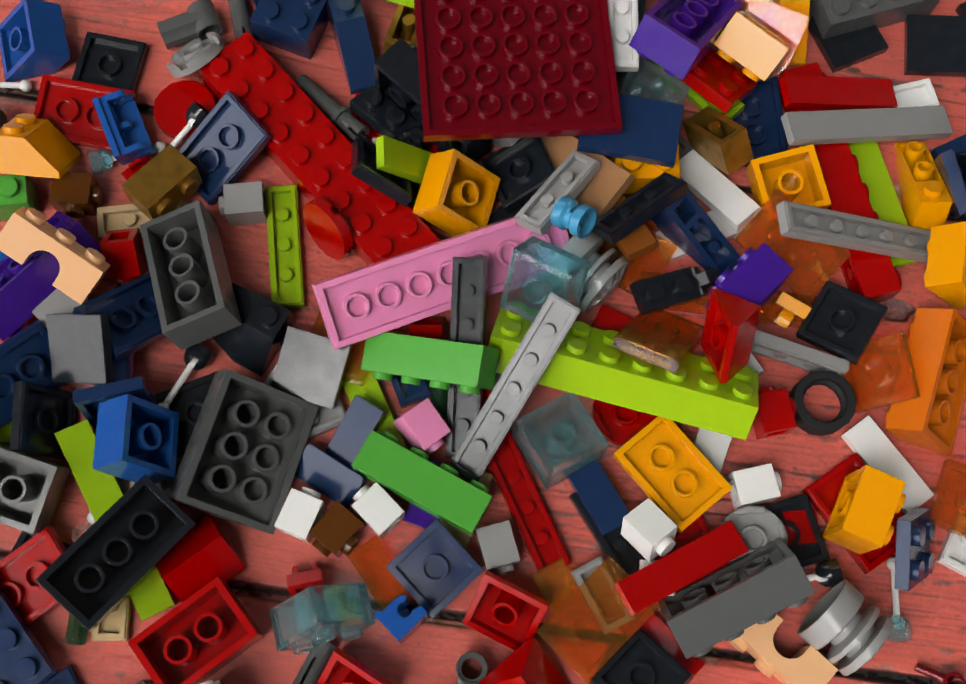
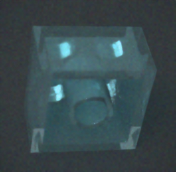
M532 236L513 248L499 306L533 322L549 294L553 291L579 307L591 262Z
M569 392L515 420L512 432L513 438L547 490L566 480L568 476L596 459L597 461L603 459L609 443L576 394Z

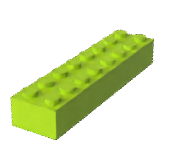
M502 303L488 347L500 350L496 373L503 374L538 312L526 310L523 306L517 304L508 305ZM580 321L573 323L537 383L742 440L747 439L759 408L758 371L744 366L727 383H719L706 356L702 357L687 353L685 350L677 347L668 348L657 345L648 339H635L623 336L614 330L605 331L597 329Z

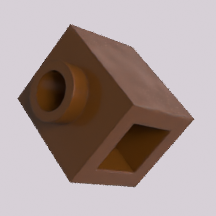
M67 172L60 179H52L49 202L57 212L60 211L69 217L84 218L85 215L96 216L98 205H101L103 202V187L100 186L93 174Z
M336 501L309 533L315 538L312 545L326 557L332 553L339 558L342 553L347 556L360 542L357 536L365 526L362 521Z

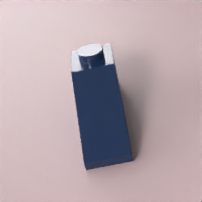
M328 0L330 24L351 95L361 93L372 85L375 87V57L360 0Z
M690 192L651 218L664 236L705 270L717 268L721 275L728 268L732 270L738 264L737 260L740 258V255Z

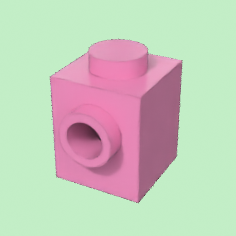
M428 398L393 421V424L410 448L415 447L421 451L426 450L428 454L441 447L445 443L442 437L451 431Z

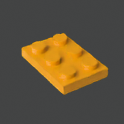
M656 417L613 453L616 461L649 499L678 526L677 531L679 533L684 531L732 489V486L674 421Z

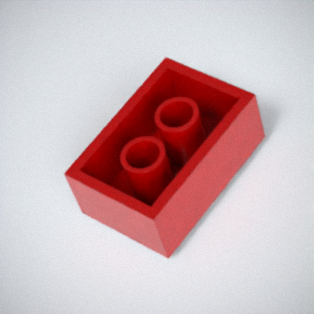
M217 576L127 643L155 684H200L262 639L264 635L227 582Z

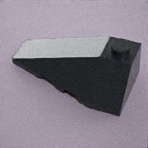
M232 282L242 325L212 338L233 362L262 377L279 351L282 338L288 326L293 327L296 322L290 310Z

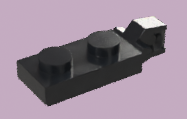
M373 85L350 100V109L379 134L423 150L427 148V142L423 140L421 125Z
M688 267L638 280L629 286L640 316L697 301L702 296L708 294L706 288L713 287L720 274L717 268L700 273L698 267Z

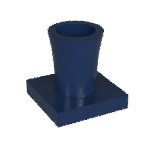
M135 352L117 362L113 361L114 382L107 384L96 383V386L73 391L75 406L88 420L94 430L97 427L98 406L101 402L130 394L158 405L157 399L143 377L134 378Z

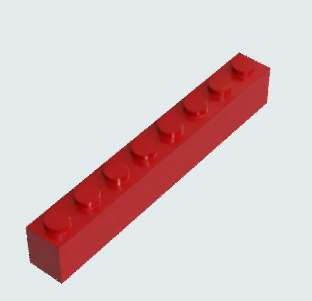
M816 62L783 70L778 78V82L784 74L826 75L821 72L819 64ZM779 84L780 96H781V103H782V106H783L785 112L824 111V110H829V109L785 108V106H784V101H783V97H782V93H781V88H780V84ZM848 143L814 145L831 200V205L828 209L879 220L878 214L872 210L869 202L868 187L865 183H862L859 175L858 160L855 155H852ZM833 246L849 290L878 303L891 300L902 290L900 273L897 269H894L890 256Z

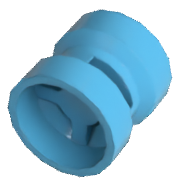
M567 195L562 196L552 209L551 223L561 230L569 229L570 234L583 239L594 229L597 221V211L586 204L579 205L577 200Z

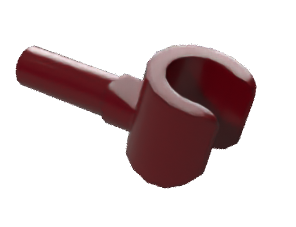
M917 663L915 671L942 684H950L956 678L966 682V679L956 672L945 674L920 663Z

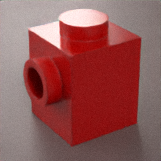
M139 228L106 231L100 242V247L105 261L111 265L107 270L108 280L131 281L141 276L146 266V259Z
M774 386L758 389L759 408L752 423L757 440L788 434L797 427L794 417L796 416V405L794 399L788 396L787 389L775 390Z

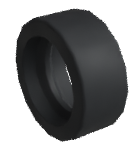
M825 370L811 372L796 383L789 394V397L794 399L796 405V416L794 417L798 428L811 435L825 436L833 434L848 424L855 413L856 397L854 390L845 378L835 372ZM815 385H823L833 390L839 398L841 405L837 417L828 422H820L812 418L805 410L803 404V396L807 389Z

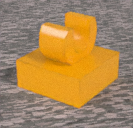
M782 291L774 301V304L782 308L774 322L787 329L794 316L805 320L812 308Z

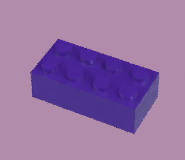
M660 0L645 13L629 46L637 50L638 54L643 58L650 59L663 67L669 75L684 80L715 47L713 43L734 14L742 9L744 3L740 0Z

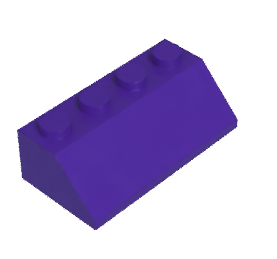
M60 211L47 220L55 228H63L71 232L76 237V242L86 249L93 248L102 254L100 245L76 220ZM36 251L32 258L23 265L9 256H6L0 262V339L3 342L8 337L11 338L20 332L25 326L24 323L34 315L32 311L56 289L52 284L59 275L60 265L57 258L50 252Z

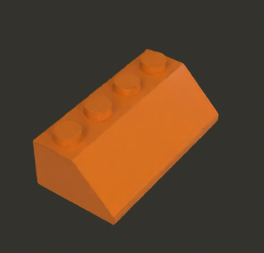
M917 308L914 320L910 323V336L907 347L902 353V366L899 377L894 383V396L891 408L886 413L885 428L900 441L944 456H951L966 398V321L955 309Z

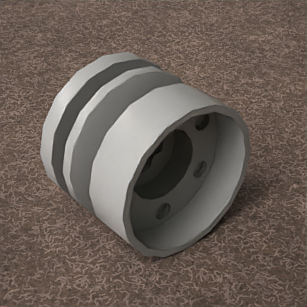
M593 231L583 239L572 236L556 254L544 273V278L559 291L566 289L574 283L575 287L571 292L570 300L576 302L585 295L579 306L585 313L605 301L622 281L623 275L631 262L622 256L613 263L618 254V250L615 247L600 255L599 252L605 240L594 234Z
M846 579L837 583L816 603L797 630V634L816 650L831 643L826 659L831 663L838 661L837 669L843 676H849L871 660L880 650L894 626L893 620L886 614L878 617L880 609L876 605H871L859 612L865 597Z

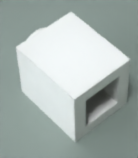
M772 463L734 471L725 477L726 481L732 486L729 493L734 510L749 505L754 506L772 502L781 496L782 481L779 473L773 470Z
M377 482L371 487L368 484L363 486L353 497L355 502L351 507L354 512L381 540L405 516V511Z
M302 487L301 491L291 488L274 526L279 531L310 544L313 536L309 532L321 519L326 508L325 503L320 500L321 494L307 487Z
M648 498L623 517L621 535L650 562L658 555L664 557L673 549L676 544L674 540L678 526Z

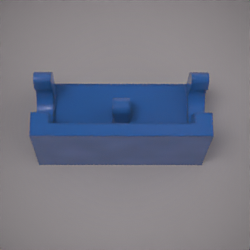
M118 90L92 99L113 156L122 165H126L137 158L141 159L156 153L132 94L126 95L124 90Z
M406 595L398 596L382 612L378 610L374 614L401 644L429 618L428 612L422 606L412 610L409 615L410 612L406 608L409 601L406 600Z

